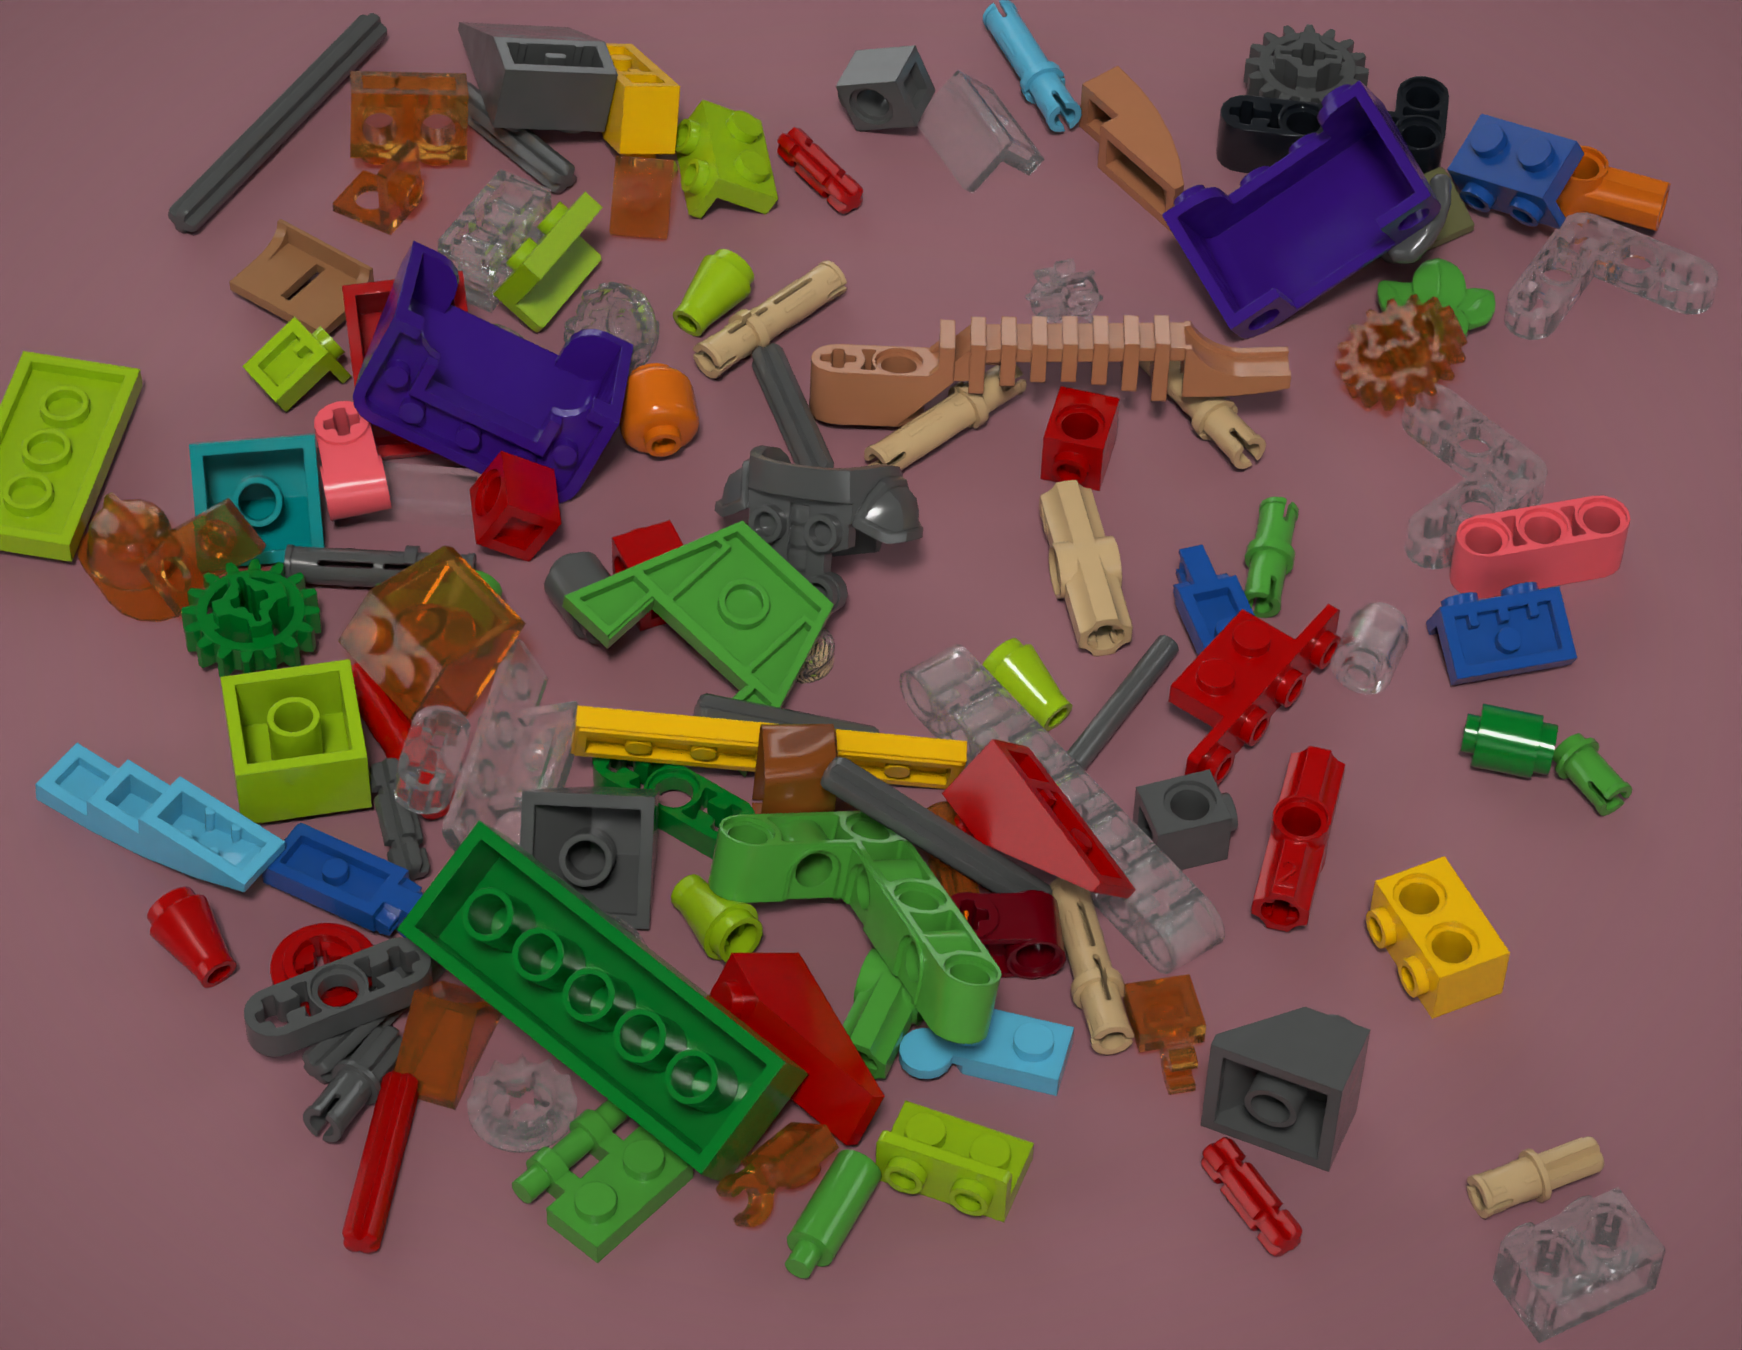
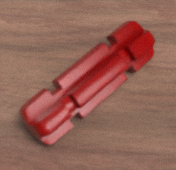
M793 127L788 133H782L777 139L779 144L777 149L778 155L791 167H795L794 170L823 198H827L826 201L839 213L847 214L853 208L858 209L863 202L861 198L863 188L850 175L845 174L846 171L822 148L813 143L814 141L802 129Z
M1223 1137L1215 1143L1209 1144L1202 1152L1204 1156L1201 1160L1202 1167L1215 1183H1224L1220 1189L1251 1230L1261 1231L1257 1238L1266 1250L1276 1257L1284 1255L1289 1250H1294L1301 1243L1302 1227L1287 1209L1279 1210L1283 1204L1252 1163L1242 1162L1246 1155L1235 1141L1228 1137Z

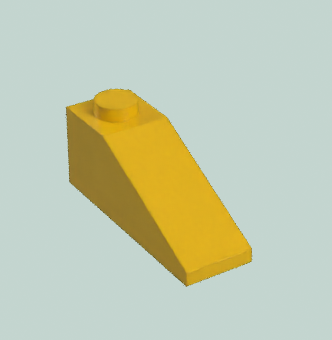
M606 43L618 76L605 131L602 132L604 140L621 154L623 159L633 162H652L656 160V154H675L680 86L633 44Z

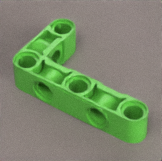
M861 811L740 814L728 816L721 821L708 880L710 889L716 895L727 900L744 903L782 902L787 899L811 898L843 899L846 904H850L864 925L863 931L894 976H898L913 998L912 1004L915 1005L926 1024L937 1036L959 1044L978 1043L987 1037L1002 976L1001 970L911 842Z

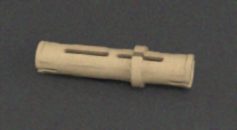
M824 260L810 270V272L770 296L757 307L751 310L741 309L729 318V323L725 328L693 347V351L696 352L693 357L697 366L706 376L717 378L735 363L747 356H752V352L758 346L766 347L770 345V341L785 330L787 331L827 302L829 303L836 297L844 294L847 290L844 286L847 284L843 272L834 262Z
M1139 361L1141 368L1150 376V361ZM1170 361L1167 394L1192 419L1191 424L1194 431L1203 440H1212L1230 458L1231 463L1236 468L1245 469L1252 466L1251 461L1242 453L1243 447L1258 461L1265 451V440L1259 434H1256L1237 415L1238 409L1228 396L1182 397L1183 373H1180V361Z
M996 365L985 372L983 394H968V382L963 383V381H960L949 389L948 397L876 444L868 446L864 450V458L870 461L877 456L879 459L869 465H893L900 467L902 471L967 427H974L975 429L986 423L991 411L1026 390V380L1020 379L1015 383L1014 387L999 386V365ZM1017 365L1015 370V379L1023 375L1022 371L1019 369Z
M1058 877L1050 883L1052 896L1058 903L1064 948L1074 978L1071 983L1073 1002L1077 1007L1083 1009L1091 1036V1046L1094 1051L1105 1055L1119 1053L1127 1049L1133 1042L1132 1038H1134V1032L1129 1025L1122 997L1125 994V984L1122 975L1118 970L1112 968L1103 931L1098 921L1090 891Z

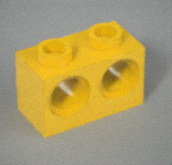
M1445 856L1375 881L1370 911L1366 914L1369 934L1377 947L1381 949L1386 948L1398 966L1399 977L1404 989L1411 997L1419 998L1432 1019L1502 993L1510 951Z

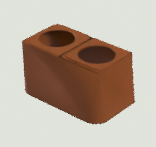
M761 724L752 799L763 801L762 803H752L755 814L835 811L837 796L825 790L820 784L827 766L835 757H838L834 724Z

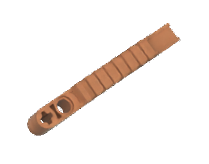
M1093 315L1092 323H1078V316H1062V323L1047 324V317L1032 316L1031 324H1017V317L1001 316V324H986V317H971V324L956 336L955 320L940 319L939 341L930 348L830 344L816 349L811 356L809 408L813 417L825 423L901 427L924 412V405L954 381H968V394H983L985 365H999V386L1014 387L1016 362H1030V382L1045 383L1047 362H1061V382H1076L1077 362H1091V385H1106L1108 362L1120 361L1121 391H1137L1139 361H1150L1151 401H1166L1170 361H1180V373H1183L1182 397H1224L1258 394L1290 388L1288 346L1254 348L1225 346L1205 337L1194 327L1191 321L1170 322L1169 315H1154L1153 323H1139V316L1123 315V323H1108V316Z

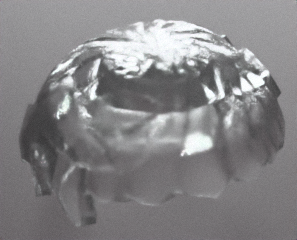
M617 282L599 284L598 289L584 291L581 296L583 301L577 307L576 316L569 318L565 322V343L574 333L583 329L602 330L634 345L629 374L639 366L645 365L655 352L659 339V321L656 320L654 310L647 297L636 288Z

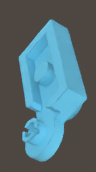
M994 1009L988 1035L981 1042L959 1044L937 1036L930 1028H919L912 1030L903 1037L900 1043L899 1061L902 1068L909 1075L919 1079L940 1077L948 1071L951 1064H956L957 1068L964 1075L1057 1096L1073 1044L1074 1027Z

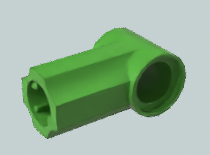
M872 948L861 967L854 991V1003L843 1023V1027L874 1079H885L900 1049L903 1037L908 1033L912 1024L919 1026L924 1019L915 1005L912 1004L913 998L899 977L894 976L877 950Z

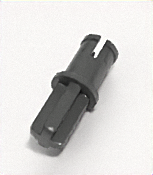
M391 1025L385 1028L375 1027L349 1060L344 1059L337 1062L332 1070L333 1080L303 1113V1121L313 1135L317 1137L323 1127L329 1122L331 1126L324 1133L322 1140L333 1143L338 1141L342 1137L344 1130L363 1106L376 1102L381 1090L383 1076L395 1068L408 1049L407 1041L400 1036L397 1028Z

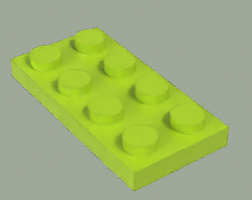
M23 351L0 404V551L72 562L142 389L140 369Z

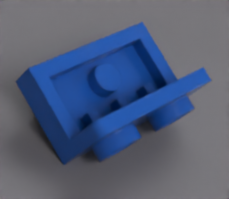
M1481 113L1447 170L1461 191L1459 194L1461 199L1470 207L1481 212H1489L1491 209L1510 214L1520 223L1531 227H1536L1540 223L1560 229L1566 217L1556 203V200L1584 156V152L1575 140Z

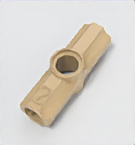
M1077 480L1056 482L1052 489L1040 495L1039 500L1040 517L1049 543V571L1054 594L1057 599L1065 598L1079 648L1087 649L1093 656L1115 654L1119 647L1131 641L1133 629L1132 620L1121 590L1122 568L1117 542L1113 536H1105L1091 488L1081 486Z

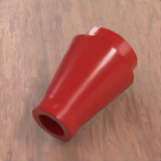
M187 886L179 887L164 894L151 906L147 913V919L152 925L150 928L151 937L194 974L203 987L210 988L225 981L234 972L236 962L228 952L209 902L204 895L195 894L192 888Z

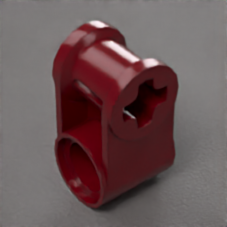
M1027 890L1018 893L962 892L950 896L961 913L965 910L968 911L967 922L999 966L1002 973L1001 978H1046L1055 974L1063 967L1066 956L1058 903L1051 894L1039 890Z

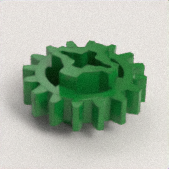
M252 559L248 570L239 571L235 564L229 562L226 563V576L219 578L207 572L203 575L205 590L190 588L187 592L189 606L182 607L181 610L186 648L188 652L197 651L198 664L202 668L217 662L219 677L229 676L234 669L242 670L243 674L256 672V670L278 669V665L283 662L291 667L300 666L299 650L314 652L316 649L315 634L322 631L317 592L315 588L306 589L305 576L301 572L285 578L283 563L277 562L269 571L261 570L259 559Z

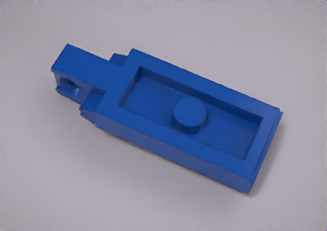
M1203 544L1179 549L1180 563L1179 569H1176L1179 583L1173 585L1176 608L1198 655L1242 609L1254 615L1237 576H1229L1227 573L1216 575Z
M301 822L284 839L285 850L262 873L264 883L370 931L375 932L377 930L379 934L390 936L396 930L402 937L407 938L397 928L423 895L421 892L422 887L410 880L409 870Z

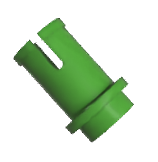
M1580 733L1571 735L1554 751L1552 760L1557 764L1555 768L1556 774L1562 779L1569 778L1595 806L1596 811L1600 815L1606 816L1615 812L1625 803L1617 794L1620 793L1624 798H1629L1633 790L1631 785L1625 782L1598 753L1600 746L1594 738H1585Z

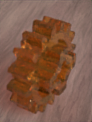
M1414 294L1409 297L1403 306H1398L1394 298L1388 300L1386 311L1380 314L1369 309L1366 311L1368 321L1363 326L1351 324L1348 330L1353 340L1338 344L1337 348L1342 358L1335 361V366L1353 399L1360 397L1366 408L1372 407L1380 400L1384 410L1391 411L1397 400L1404 399L1408 407L1414 406L1416 395L1423 391L1433 397L1437 394L1435 384L1439 379L1452 381L1455 378V374L1450 365L1465 361L1466 356L1461 347L1467 344L1468 341L1450 305L1442 307L1438 298L1434 296L1422 305L1418 295Z

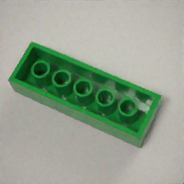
M480 820L397 928L399 932L701 1175L721 1183H727L809 1074L507 835Z

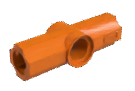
M1579 145L1584 152V156L1556 200V203L1566 217L1565 221L1579 224L1589 222L1597 216H1602L1658 231L1669 197L1671 184L1609 167L1606 156L1599 150Z

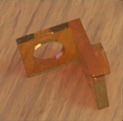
M407 140L378 171L377 175L363 170L332 203L333 211L392 235L422 202L424 181L421 178L419 144ZM376 191L378 192L379 208L365 209L357 205L355 201L363 193Z
M616 155L609 229L611 235L668 239L673 177H678L679 168L674 160Z
M227 498L170 530L141 565L140 571L174 614L180 616L182 615V607L189 606L187 594L189 589H204L203 575L209 572L219 577L226 573V563L232 562L238 567L261 554L266 544L234 503ZM165 560L173 562L180 569L185 582L183 591L174 588L166 578L164 572Z

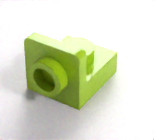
M295 316L242 366L285 412L329 371L342 384L351 377L350 373L337 361L345 353L338 343L321 326L311 334Z

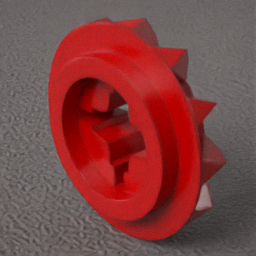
M318 923L305 926L284 938L275 949L270 962L272 985L315 969L317 966L316 957L321 956L323 963L328 964L373 945L362 933L345 925ZM367 977L370 988L372 986L371 977ZM338 986L324 992L320 999L329 1006L342 1007L352 1003L358 994L351 988ZM309 1002L301 1003L300 1006H305L306 1012L311 1016Z

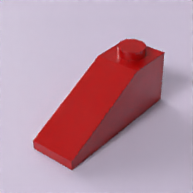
M992 739L942 793L957 813L954 816V822L957 827L981 843L1094 893L1128 899L1136 891L1135 887L1029 747Z
M731 953L718 980L712 987L710 996L809 1073L791 1096V1099L845 1145H858L885 1096L800 953Z

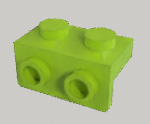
M702 99L690 117L683 119L677 127L675 151L681 174V188L685 194L688 214L701 219L716 198L767 214L778 200L761 120L754 118L745 111H734Z
M584 192L569 208L561 201L553 207L536 227L544 234L542 238L536 243L528 237L511 255L505 264L513 271L493 293L497 299L534 332H539L546 326L601 261V255L580 236L581 232L603 208L587 192Z

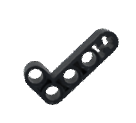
M1415 76L1406 79L1400 84L1397 91L1395 112H1388L1420 169L1425 174L1441 167L1446 135L1449 93L1448 89L1440 81L1426 76ZM1238 95L1229 98L1220 109L1216 147L1218 161L1227 169L1240 173H1250L1262 166L1271 167L1289 154V148L1298 139L1310 133L1319 134L1323 131L1317 120V115L1323 106L1321 103L1253 95Z

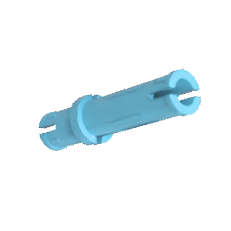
M999 0L1000 7L1006 14V17H1002L996 5L992 3L985 10L982 21L1021 79L1020 87L1022 88L1023 95L1027 101L1038 106L1049 128L1054 132L1065 131L1063 124L1057 116L1058 114L1062 115L1070 129L1079 122L1082 110L1065 87V78L1063 77L1065 75L1056 63L1047 59L1018 14L1014 3L1009 0Z

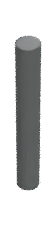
M1166 635L1157 637L1060 761L1061 766L1068 774L1076 777L1083 774L1175 657L1179 648L1172 638Z

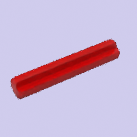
M393 1070L389 1071L382 1078L381 1090L376 1100L342 1230L344 1247L351 1252L361 1251L366 1254H372L380 1248L420 1093L418 1089L419 1081L411 1073L401 1074Z

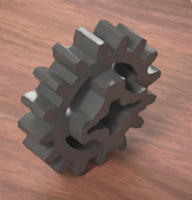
M1307 24L1304 32L1296 33L1292 27L1287 25L1283 27L1282 37L1266 32L1263 36V45L1254 43L1251 45L1249 58H1246L1244 83H1247L1246 95L1321 103L1329 92L1345 84L1353 85L1360 80L1367 87L1369 69L1365 68L1366 56L1364 53H1353L1354 41L1352 39L1343 40L1339 43L1335 41V30L1329 29L1323 35L1315 33L1313 25Z

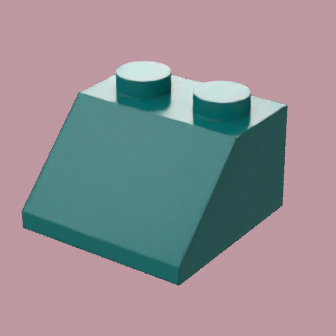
M315 433L194 442L189 444L200 569L223 568L229 562L236 566H247L252 559H259L260 564L284 563L287 544L302 547H324Z

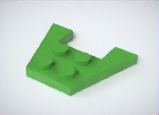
M742 520L564 595L562 607L607 649L649 611L653 610L739 690L732 698L782 708L829 619L834 604ZM739 771L744 777H746L748 771Z

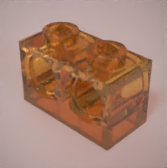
M350 71V158H361L364 162L375 165L389 164L396 159H419L422 163L433 166L448 165L454 160H467L469 94L466 73ZM376 113H384L394 119L385 127H373L365 122L369 116ZM435 114L445 115L452 120L447 126L438 129L430 128L423 123L426 118Z

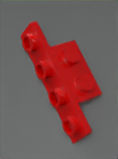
M1327 604L1296 639L1242 609L1170 686L1168 701L1213 727L1189 754L1185 775L1210 769L1217 785L1223 781L1233 765L1235 755L1245 744L1254 746L1265 733L1274 712L1281 705L1288 708L1296 701L1305 685L1307 676L1316 667L1322 670L1332 661L1341 642V637L1336 634L1340 614L1339 609Z

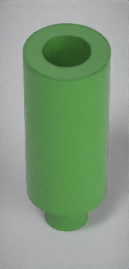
M849 1149L841 1150L836 1155L787 1236V1244L792 1252L785 1261V1266L793 1275L799 1278H808L815 1266H828L834 1259L882 1177L879 1167L868 1156Z

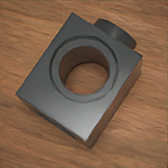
M916 45L856 50L836 85L840 103L846 108L856 131L916 127L936 91Z
M1210 769L1136 787L1132 830L1154 877L1228 859L1231 831L1237 830L1238 827L1237 811L1230 794L1220 792Z

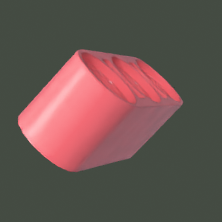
M1600 495L1477 515L1465 519L1459 525L1456 532L1449 572L1450 582L1460 593L1476 592L1478 598L1501 596L1500 591L1509 586L1525 582H1536L1538 589L1607 577L1614 574L1621 565L1631 520L1629 511L1623 503L1615 498Z

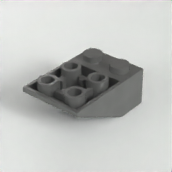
M459 22L458 31L493 128H504L515 132L527 129L559 130L569 134H577L582 131H605L618 74L604 41L569 27Z

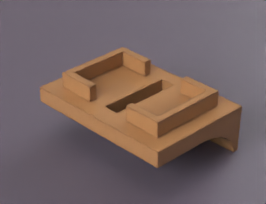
M279 219L275 234L268 246L229 283L231 291L289 322L295 316L311 334L319 326L330 334L346 320L342 286L374 282L372 267L292 224ZM317 272L320 273L290 301L287 299Z

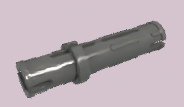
M287 544L284 559L285 578L301 572L305 576V584L341 585L347 587H375L377 583L398 587L430 588L433 583L447 584L450 576L457 571L466 569L477 570V556L475 553H468L467 555L421 552L420 546L407 545L405 551L302 547Z

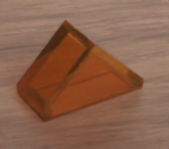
M444 980L414 990L394 1071L401 1074L411 1073L417 1077L419 1083L416 1092L419 1093V1100L456 1110L502 1014L470 988Z

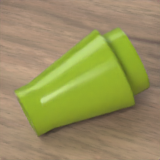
M718 249L714 255L704 256L680 305L673 312V318L677 325L692 336H701L708 326L750 295V285L754 281V273L751 267L743 258L727 249Z
M1011 638L1000 644L983 662L980 674L987 680L986 689L1035 721L1044 731H1050L1057 727L1071 712L1072 704L1060 691L1033 645H1023L1017 638Z
M696 874L684 877L674 887L671 894V903L681 912L710 958L727 962L731 953H752L761 940L763 928L758 920V913L752 905L727 900L716 895L710 889L709 884Z

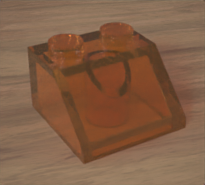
M442 546L369 590L338 642L410 720L461 725L526 623L453 547Z

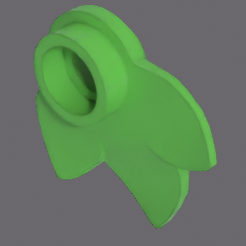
M1440 258L1430 259L1421 263L1414 272L1412 282L1382 280L1377 288V300L1386 318L1394 323L1408 327L1415 346L1423 353L1431 356L1441 357L1454 353L1466 340L1468 330L1486 325L1495 313L1496 302L1494 293L1481 288L1466 289L1464 275L1460 269L1451 262Z

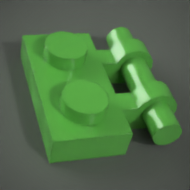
M608 1099L595 1111L586 1109L571 1121L569 1125L570 1132L552 1148L545 1146L540 1148L527 1160V1170L512 1182L513 1191L525 1203H531L544 1191H547L556 1198L546 1208L547 1224L596 1263H599L693 1179V1167L642 1126H639L624 1140L614 1134L612 1131L627 1119V1114ZM587 1153H590L599 1162L584 1176L579 1178L569 1169Z

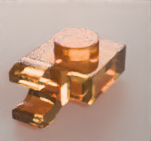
M1190 974L1124 984L1123 1003L1130 1026L1134 1032L1138 1051L1159 1049L1163 1079L1169 1095L1196 1091V1083L1191 1069L1198 1068V1059L1193 1044L1205 1042L1206 1023Z
M790 1122L741 1162L745 1168L724 1177L716 1187V1191L721 1197L734 1198L745 1189L748 1194L747 1207L744 1211L738 1213L733 1220L736 1226H758L771 1214L774 1204V1193L778 1187L794 1189L811 1181L821 1171L819 1163L837 1150L839 1146L826 1124Z

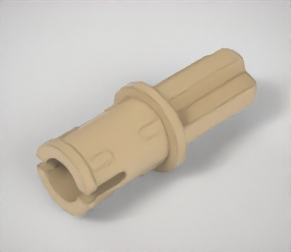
M1589 1136L1578 1138L1539 1154L1533 1149L1528 1148L1519 1153L1518 1159L1508 1164L1469 1176L1467 1178L1469 1184L1467 1186L1468 1196L1477 1214L1481 1218L1486 1219L1494 1214L1505 1211L1507 1208L1533 1199L1540 1203L1548 1201L1551 1198L1553 1189L1600 1172L1604 1168V1158L1597 1141Z

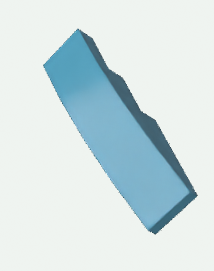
M76 743L35 784L36 799L84 828L144 858L194 878L245 892L285 850L284 840L181 776L169 785L129 759L120 768H117L79 743Z

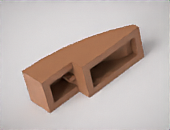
M1117 65L1082 84L1080 107L1082 116L1079 120V127L1099 143L1097 167L1172 232L1162 214L1174 206V200L1184 191L1180 159L1172 136L1156 107L1142 89Z

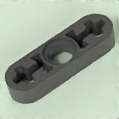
M393 938L262 989L250 997L244 1008L247 1040L254 1050L263 1055L273 1057L285 1056L416 1004L423 1000L432 988L431 957L408 938ZM401 966L403 971L406 973L412 972V975L402 978L397 971L390 972V970ZM367 977H371L372 987L374 988L377 986L378 990L373 992L369 991V982ZM338 986L351 988L358 994L352 1003L342 1007L329 1006L320 999L324 992ZM309 1002L310 1017L306 1015L305 1006H300L301 1003ZM277 1016L278 1020L287 1022V1024L276 1028L273 1022L265 1021V1019Z

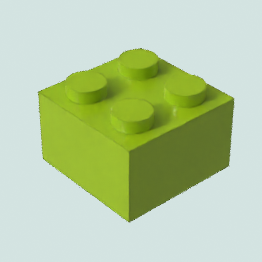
M350 659L220 677L240 814L258 824L372 807L368 758Z

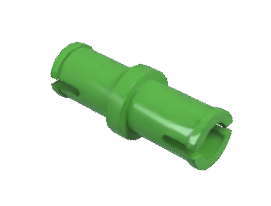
M1269 497L1261 502L1255 539L1249 542L1245 552V563L1249 569L1244 593L1251 608L1254 598L1257 597L1253 613L1256 617L1260 618L1273 617L1281 610L1285 575L1290 573L1294 567L1295 551L1291 544L1299 509L1294 502H1291L1288 505L1286 517H1283L1287 499L1284 497Z

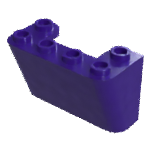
M1360 80L1353 85L1345 84L1339 86L1323 98L1321 102L1323 108L1317 115L1318 123L1323 129L1321 133H1310L1298 139L1289 148V154L1271 167L1262 166L1248 173L1241 180L1240 188L1227 195L1216 187L1205 188L1204 185H1196L1178 195L1174 200V206L1162 214L1230 330L1241 338L1255 337L1277 326L1425 227L1441 210L1439 200L1385 105Z

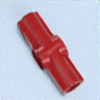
M1308 746L1301 752L1291 753L1279 802L1273 810L1270 836L1251 908V914L1259 917L1265 923L1266 928L1289 932L1294 927L1306 926L1308 923L1319 875L1325 865L1329 835L1345 775V764L1338 761L1333 756L1331 750Z

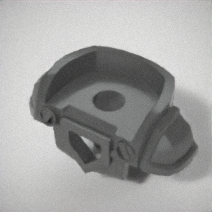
M764 445L754 447L750 451V458L743 462L742 467L729 475L722 499L716 501L714 510L721 517H725L750 508L748 526L834 604L832 612H836L843 607L848 596L844 580L840 575L831 571L832 557L875 553L880 551L882 542L885 544L903 543L923 537V527L919 522L917 498L909 490L908 481L903 478L900 467L887 464L852 468H824L797 465L790 462L788 455L781 448Z

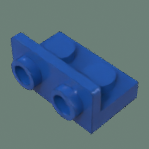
M1525 582L1501 590L1500 597L1479 600L1476 592L1453 595L1442 600V607H1439L1426 621L1429 635L1439 634L1451 686L1571 665L1577 659V654L1560 586L1539 590L1536 582Z

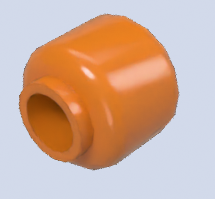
M649 363L639 366L629 374L619 423L621 434L627 445L638 452L664 457L676 453L696 435L699 426V415L694 389L685 374L661 363Z

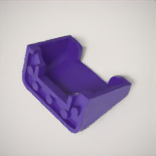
M413 241L400 265L358 374L353 393L355 409L368 422L480 474L486 470L500 451L552 468L555 471L559 503L572 499L581 489L620 423L634 345L602 330L583 329L574 333L566 341L559 355L451 305L459 283L457 268L443 254Z

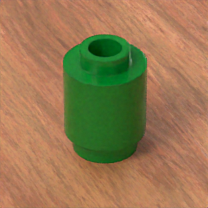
M1483 704L1480 716L1467 714L1460 751L1472 753L1471 767L1531 778L1533 772L1549 775L1556 745L1558 725L1543 722L1544 715Z

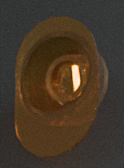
M113 492L105 495L103 508L93 517L89 524V531L79 543L78 559L84 571L91 577L108 602L123 615L139 621L162 622L181 616L182 607L189 606L187 594L189 589H203V572L197 559L173 530L165 512L160 507L150 501L141 499L120 500Z

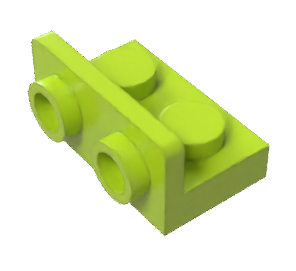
M905 1100L891 1132L883 1130L876 1142V1164L882 1174L880 1181L888 1183L897 1191L906 1194L918 1193L951 1204L965 1214L971 1216L983 1215L1005 1222L1033 1160L1034 1143Z

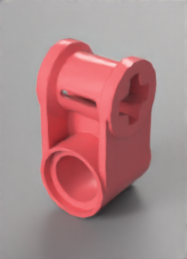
M337 401L326 405L315 417L314 429L322 466H319L330 521L392 509L381 454H377L371 423L360 416L354 407V402Z

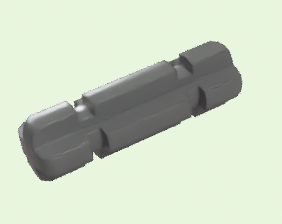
M386 758L382 762L374 763L370 766V786L372 792H378L374 803L384 846H391V849L387 852V859L389 862L409 870L410 880L413 881L428 874L429 861L426 849L419 848V845L423 842V836L413 794H406V791L410 788L406 766L403 763H399L396 758Z

